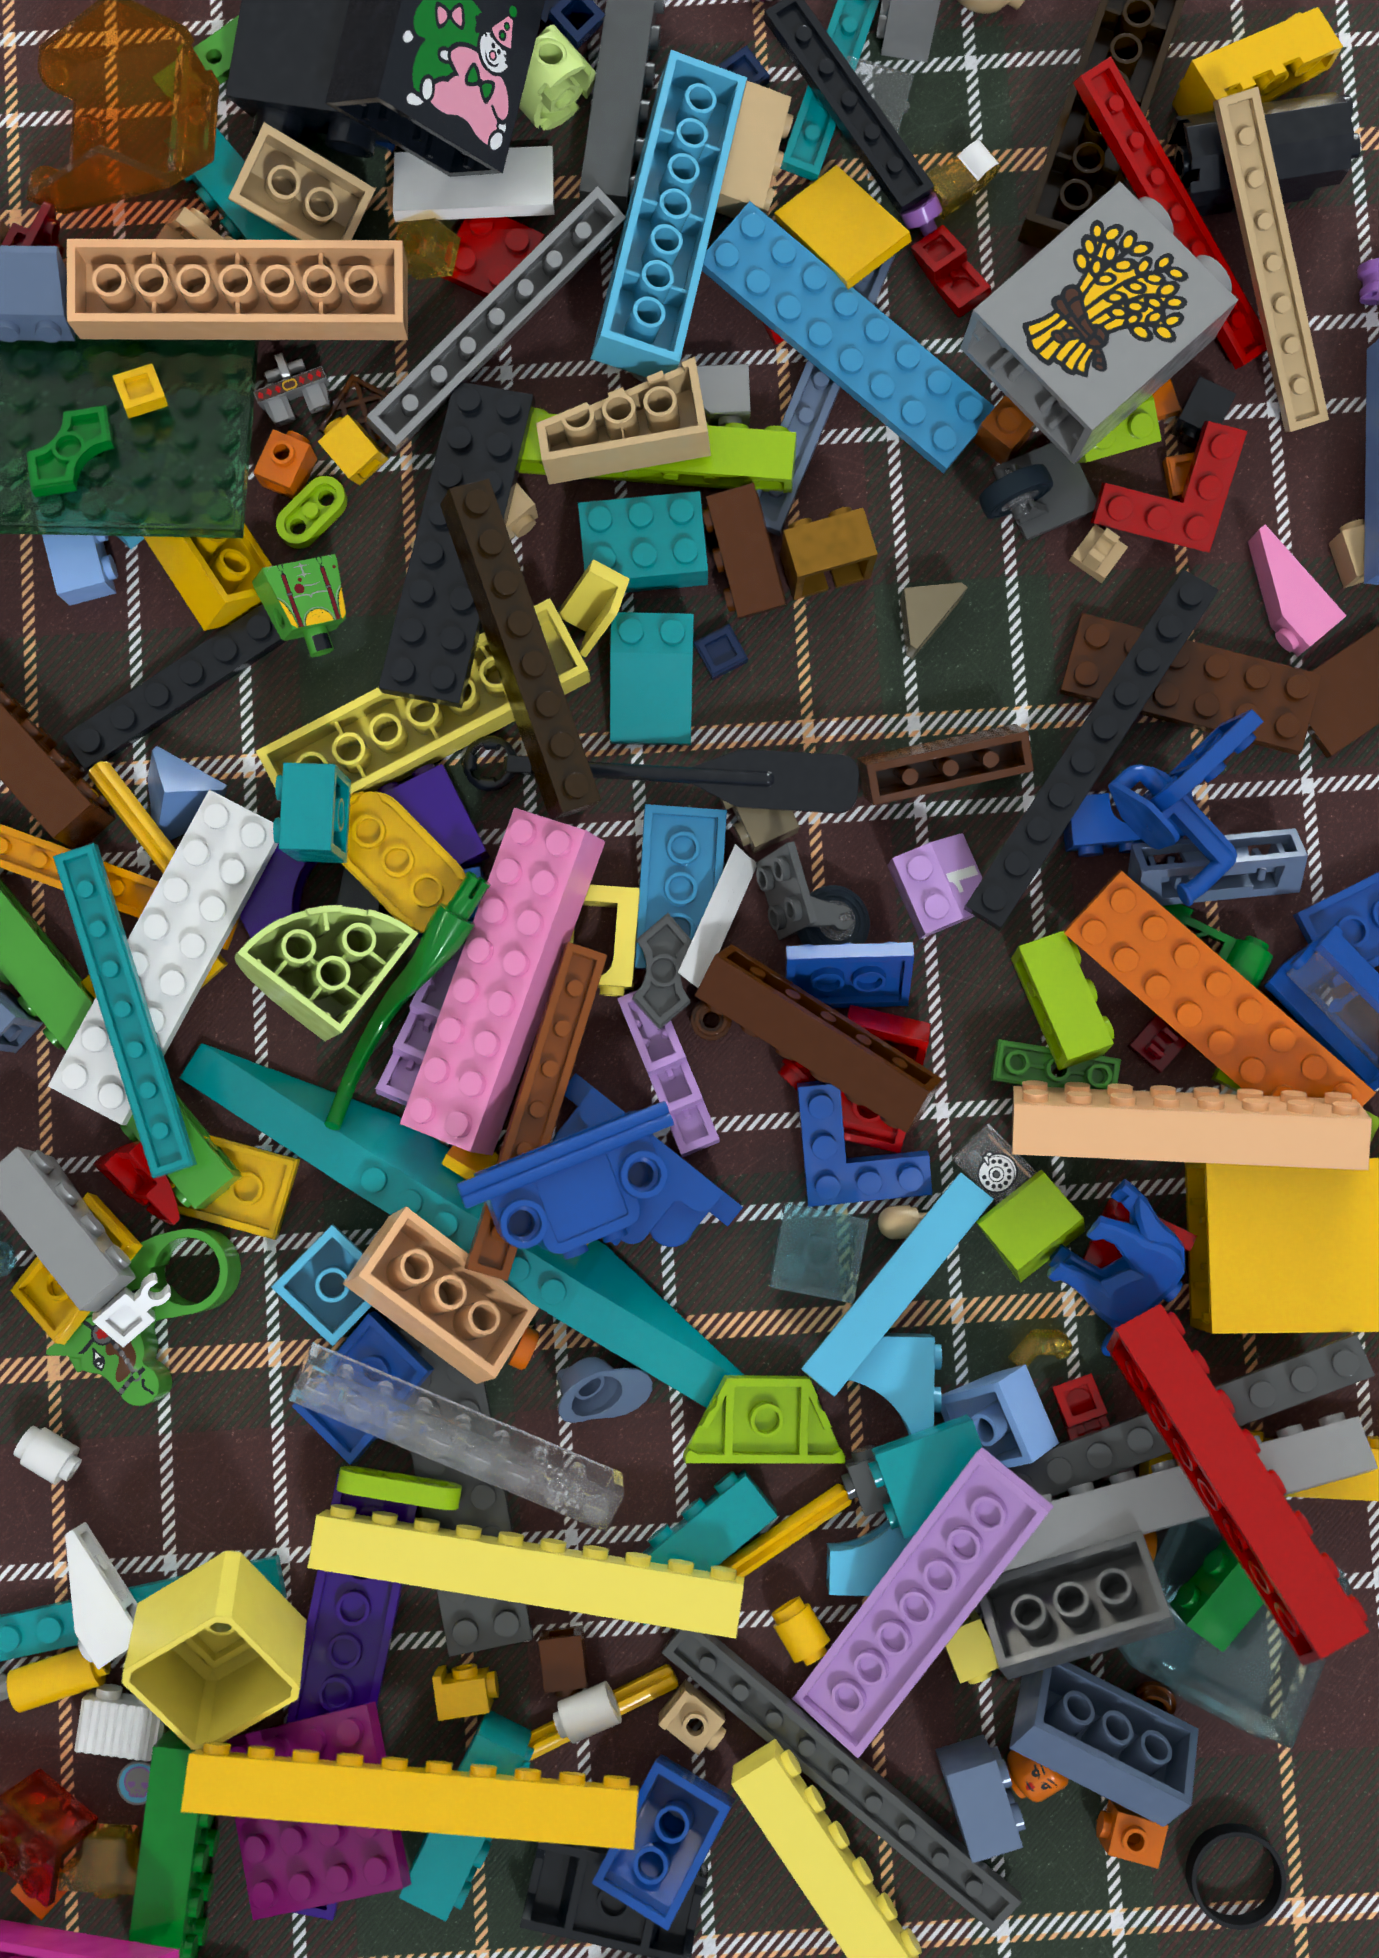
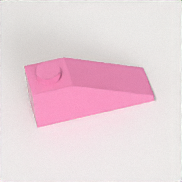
M1265 524L1248 541L1270 626L1276 632L1275 637L1278 643L1285 650L1293 652L1298 657L1343 620L1346 614Z

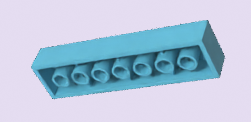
M670 51L659 79L626 219L591 354L592 360L644 377L661 370L665 374L677 369L683 352L747 77L682 53Z

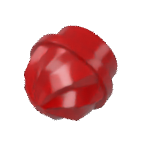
M786 1058L782 1060L784 1065L777 1072L796 1091L797 1083L817 1080L810 1074L809 1069L795 1060Z

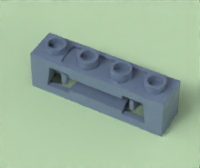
M1296 828L1224 835L1236 849V862L1207 892L1194 900L1193 903L1299 893L1308 854ZM1179 839L1176 844L1159 850L1150 847L1146 843H1137L1131 845L1128 876L1162 906L1183 904L1177 893V885L1189 882L1210 861L1190 839ZM1271 844L1267 855H1262L1258 848H1253L1251 856L1249 855L1248 846ZM1179 852L1184 862L1174 863L1175 857L1169 856L1167 864L1156 865L1153 855Z

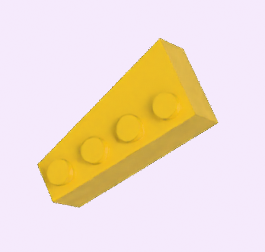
M1319 7L1305 13L1298 12L1286 21L1192 60L1184 78L1179 83L1180 87L1172 105L1179 116L1215 111L1214 101L1255 87H1259L1262 103L1270 102L1330 69L1343 45Z

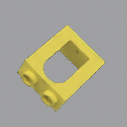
M603 885L589 886L583 903L584 906L617 908L613 962L610 969L601 975L598 988H600L599 995L622 997L624 996V990H634L633 977L640 888ZM574 930L570 939L571 943H574Z

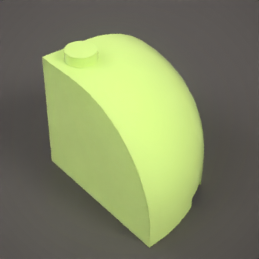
M342 905L308 908L274 921L253 936L237 952L234 958L243 973L265 995L322 1040L327 1041L344 1031L418 935V932L403 922L375 910L342 907Z

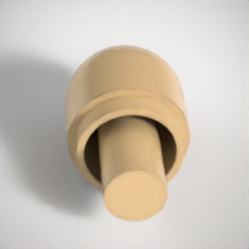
M910 1205L889 1206L879 1214L878 1228L889 1239H906L927 1212L918 1213L917 1207H911Z

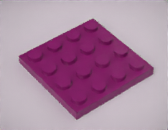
M376 1701L236 1735L225 1741L231 1744L230 1752L247 1753L248 1746H267L275 1748L274 1756L292 1757L293 1750L302 1749L319 1751V1759L336 1761L338 1753H352L364 1755L363 1763L381 1764L382 1757H386ZM235 1817L253 1920L399 1890L411 1884L401 1830Z

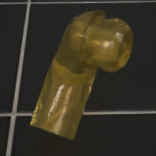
M1035 1329L1027 1334L1008 1358L1017 1366L1026 1364L1027 1367L1038 1355H1055L1057 1359H1063L1071 1353L1072 1343L1066 1333L1058 1329Z

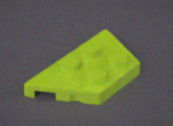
M724 1375L683 1452V1461L685 1463L845 1464V1455L838 1445L831 1429L832 1426L818 1401V1395L813 1384L807 1376Z

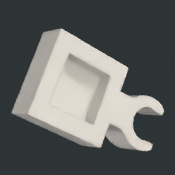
M148 1274L142 1280L139 1290L133 1293L125 1287L101 1310L92 1313V1320L120 1346L125 1347L156 1320L155 1311L151 1308L164 1304L170 1298V1285H166L160 1292H152L149 1289L158 1282L157 1274Z

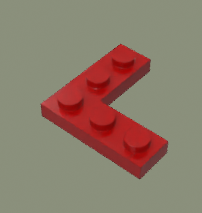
M1204 421L1180 502L1102 482L1091 523L1210 553L1247 431L1211 421Z

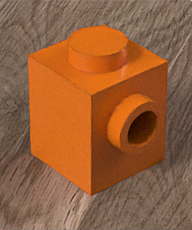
M273 429L253 473L262 487L294 499L305 487L318 458L310 445V441L303 435L290 430L287 434Z
M1108 1800L1106 1811L1101 1810L1099 1813L1096 1835L1099 1837V1841L1108 1855L1158 1869L1169 1825L1167 1824L1165 1827H1162Z

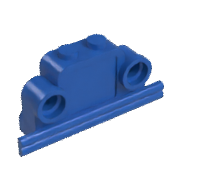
M575 1073L568 1082L564 1096L578 1107L555 1134L553 1141L625 1112ZM650 1134L649 1136L656 1154L664 1161L667 1168L666 1184L662 1191L654 1197L647 1199L637 1198L640 1205V1215L633 1225L626 1227L628 1232L626 1236L611 1242L618 1246L621 1240L628 1244H637L651 1233L652 1237L659 1244L666 1247H677L689 1240L693 1231L708 1212L728 1227L743 1207L653 1134Z
M665 1101L642 1110L628 1111L475 1172V1177L457 1183L456 1187L465 1209L486 1201L498 1234L508 1244L517 1248H530L538 1244L539 1247L546 1251L563 1254L564 1259H570L589 1250L587 1244L602 1238L604 1243H608L628 1234L626 1227L633 1225L640 1215V1205L637 1198H651L662 1191L667 1181V1168L664 1161L656 1154L649 1135L673 1126L674 1122Z

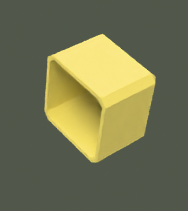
M233 1550L224 1551L137 1603L121 1683L192 1750H203L205 1742L223 1743L298 1699L307 1620L241 1552Z

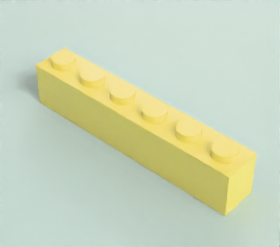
M775 1738L734 1764L731 1781L732 1787L846 1957L919 1958L922 1950L916 1936L911 1929L907 1928L904 1930L896 1919L898 1914L890 1897L885 1892L879 1894L872 1883L874 1878L866 1861L861 1856L855 1858L848 1847L850 1843L845 1830L838 1821L832 1823L825 1813V1803L814 1785L808 1787L800 1776L802 1772L801 1767L792 1751L789 1749L784 1751Z

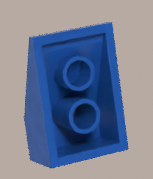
M661 1754L655 1760L638 1793L634 1850L610 1848L592 1884L668 1931L736 1799Z

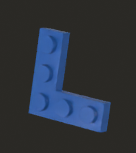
M822 1081L797 1083L808 1207L932 1195L930 1156L927 1150L846 1158L841 1091L832 1084Z

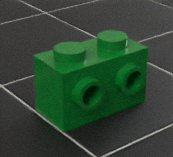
M1223 1539L1215 1550L1208 1553L1203 1564L1191 1579L1179 1588L1176 1597L1169 1605L1186 1626L1221 1652H1224L1264 1603L1230 1547Z

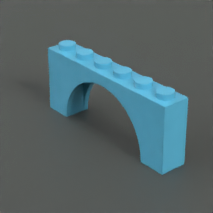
M886 1333L849 1380L865 1385L886 1398L901 1416L908 1435L933 1427L934 1412L940 1413L942 1405L941 1387H934L935 1370H941L942 1367L941 1344H935V1337L931 1334ZM886 1519L877 1528L861 1537L844 1542L827 1543L826 1586L829 1595L869 1596L913 1536L905 1539L899 1527L891 1530Z

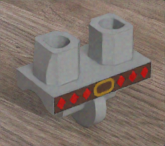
M283 353L274 355L278 367L264 373L269 384L281 379L284 380L253 391L257 403L263 411L266 410L276 427H281L296 420L289 401L304 396L311 414L331 407L327 386H330V383L322 366L292 376L305 371L306 367L302 358L287 363Z

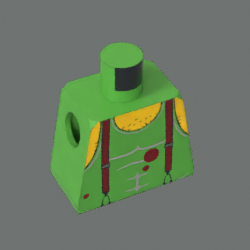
M335 554L262 568L252 581V584L280 638L288 641L304 637L311 657H319L332 652L334 647L328 632L337 629L346 618Z

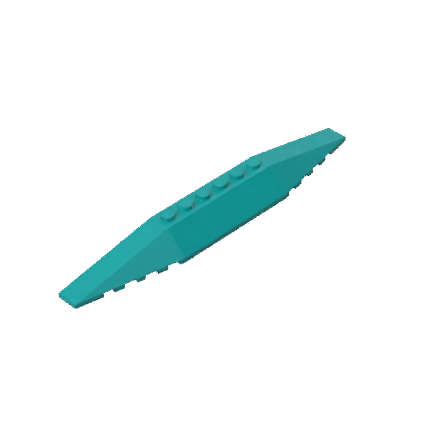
M200 1044L179 1077L180 1079L386 1213L392 1215L400 1209L408 1207L469 1254L484 1202L468 1209L464 1208L456 1184L466 1179L441 1164L451 1148L429 1135L401 1125V1117L351 1099L340 1130H331L324 1123L336 1095L335 1092L207 1044ZM599 1240L590 1242L587 1252L570 1259H564L563 1254L546 1251L539 1247L538 1244L530 1248L517 1249L508 1281H505L507 1284L526 1297L535 1306L702 1406L708 1407L724 1375H744L709 1343L699 1331L676 1312L666 1300L659 1296L633 1269Z

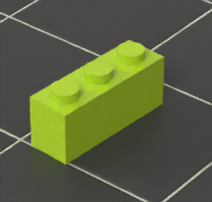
M1064 931L1018 946L1011 960L1058 1070L1060 1071L1105 1055L1114 1044L1112 1040L1114 1039V1030L1110 1020L1106 1016L1101 1015L1096 1004L1098 996L1093 982L1089 978L1085 979L1079 965L1081 964V955L1077 945L1073 941L1069 942L1067 935L1064 934Z

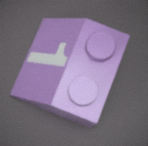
M963 833L929 842L892 858L888 863L889 871L919 940L975 917L964 910V907L983 878Z

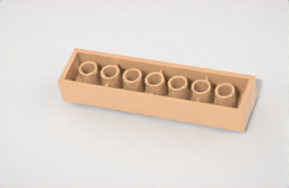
M67 239V322L80 339L408 340V260L402 240Z
M1027 1080L1022 1082V1086H1013L1012 1154L1369 1170L1372 1118L1356 1099H1351L1352 1095L1342 1092L1325 1093V1098L1307 1097L1306 1092L1295 1090L1281 1091V1096H1263V1091L1238 1089L1237 1095L1220 1094L1219 1089L1212 1087H1196L1193 1089V1093L1176 1092L1175 1087L1166 1085L1151 1086L1150 1091H1134L1133 1086L1128 1084L1116 1083L1107 1085V1089H1090V1084L1067 1082L1065 1083V1088L1048 1087V1083L1044 1081Z

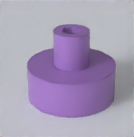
M932 192V194L900 215L907 229L919 227L925 237L937 229L934 218L942 212L943 208L937 194Z

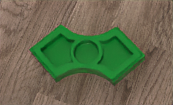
M106 405L64 411L62 426L57 435L45 446L27 453L31 491L35 498L77 491L78 478L86 463L99 453L114 449L110 413Z

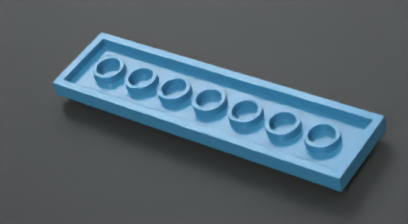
M751 201L748 202L707 249L702 271L943 474L974 439L980 424L995 408V406L853 287L847 289L833 270Z

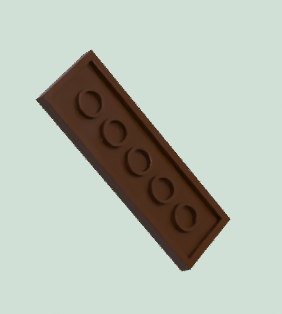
M1082 613L1059 694L1097 703L1144 629ZM1187 640L1143 707L1140 715L1211 733L1221 723L1253 709L1264 722L1253 731L1256 739L1251 744L1298 756L1304 746L1322 674Z

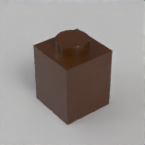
M583 1625L542 1630L538 1642L544 1693L555 1692L556 1697H569L581 1692L580 1689L587 1688L589 1671Z

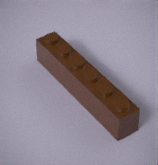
M732 944L714 956L695 994L714 1013L727 1016L738 1023L746 1034L761 1038L772 1045L780 1056L789 1060H795L809 1069L810 1074L817 1080L832 1084L844 1092L851 1102L866 1106L878 1114L885 1124L895 1129H901L906 1133L921 1118L943 1080L935 1073Z

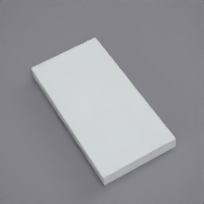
M553 146L512 147L508 150L503 173L449 177L409 152L394 153L393 183L394 221L554 215Z

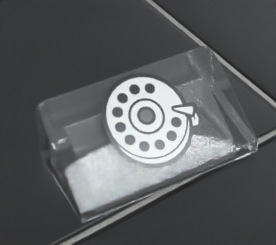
M989 1123L961 1146L953 1157L955 1163L983 1191L991 1196L996 1204L1000 1203L1037 1173L1020 1155L1012 1154V1147Z

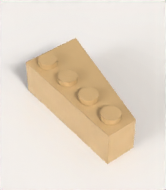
M695 357L681 362L682 367L664 374L661 370L647 376L646 382L625 391L623 387L608 393V398L589 405L586 402L536 423L541 459L549 485L711 456Z

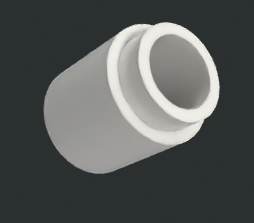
M34 1425L22 1436L13 1453L14 1456L21 1459L20 1465L54 1485L58 1484L62 1479L68 1482L82 1459L77 1457L80 1450L78 1446L46 1427L39 1429Z

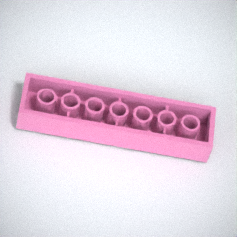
M517 808L513 809L487 881L491 886L480 900L473 920L475 926L468 935L400 1121L401 1125L466 1151L493 1156L538 1031L564 944L570 942L605 844L604 840L584 829Z

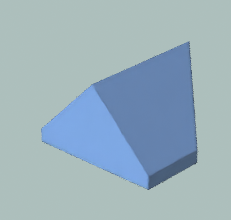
M158 746L152 750L147 778L151 818L167 839L171 841L186 833L207 792L211 790L225 797L227 785Z

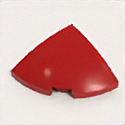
M141 1141L118 1147L98 1158L93 1163L127 1197L133 1198L143 1206L150 1202L151 1205L146 1211L156 1218L171 1225H175L180 1220L178 1205L166 1175L152 1178Z

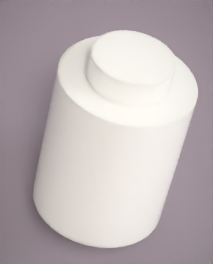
M607 1681L558 1701V1711L553 1713L554 1723L562 1739L568 1737L573 1744L622 1723L617 1700Z

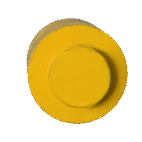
M800 1596L789 1600L772 1612L771 1615L776 1622L773 1627L794 1663L803 1660L805 1665L808 1666L827 1653L825 1645L829 1643L830 1638L810 1604H804Z

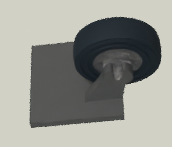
M1053 443L993 467V473L997 481L987 487L979 496L980 505L987 518L995 519L1013 514L1025 542L1093 513L1097 502L1080 464L1071 463Z
M794 841L784 844L756 863L758 868L756 872L757 882L760 889L765 892L769 905V923L776 931L779 940L787 939L792 935H798L802 944L839 945L844 943H865L869 934L870 919L863 901L853 891L837 885L823 886L809 893Z

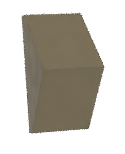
M962 582L903 589L900 597L905 651L909 658L913 660L962 600L968 588Z

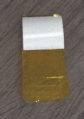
M981 140L972 142L958 156H954L942 166L936 165L926 173L935 186L933 192L938 193L943 199L941 200L938 197L943 208L939 215L943 220L986 186L1001 168L1000 162Z

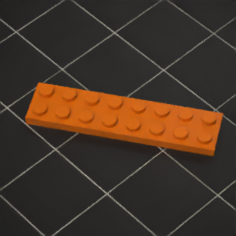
M1121 869L1064 930L1065 935L1242 1089L1263 1091V1096H1281V1091L1295 1090L1306 1092L1307 1097L1325 1098V1093L1342 1092L1352 1095L1351 1099H1356L1362 1107L1376 1094L1369 1085Z

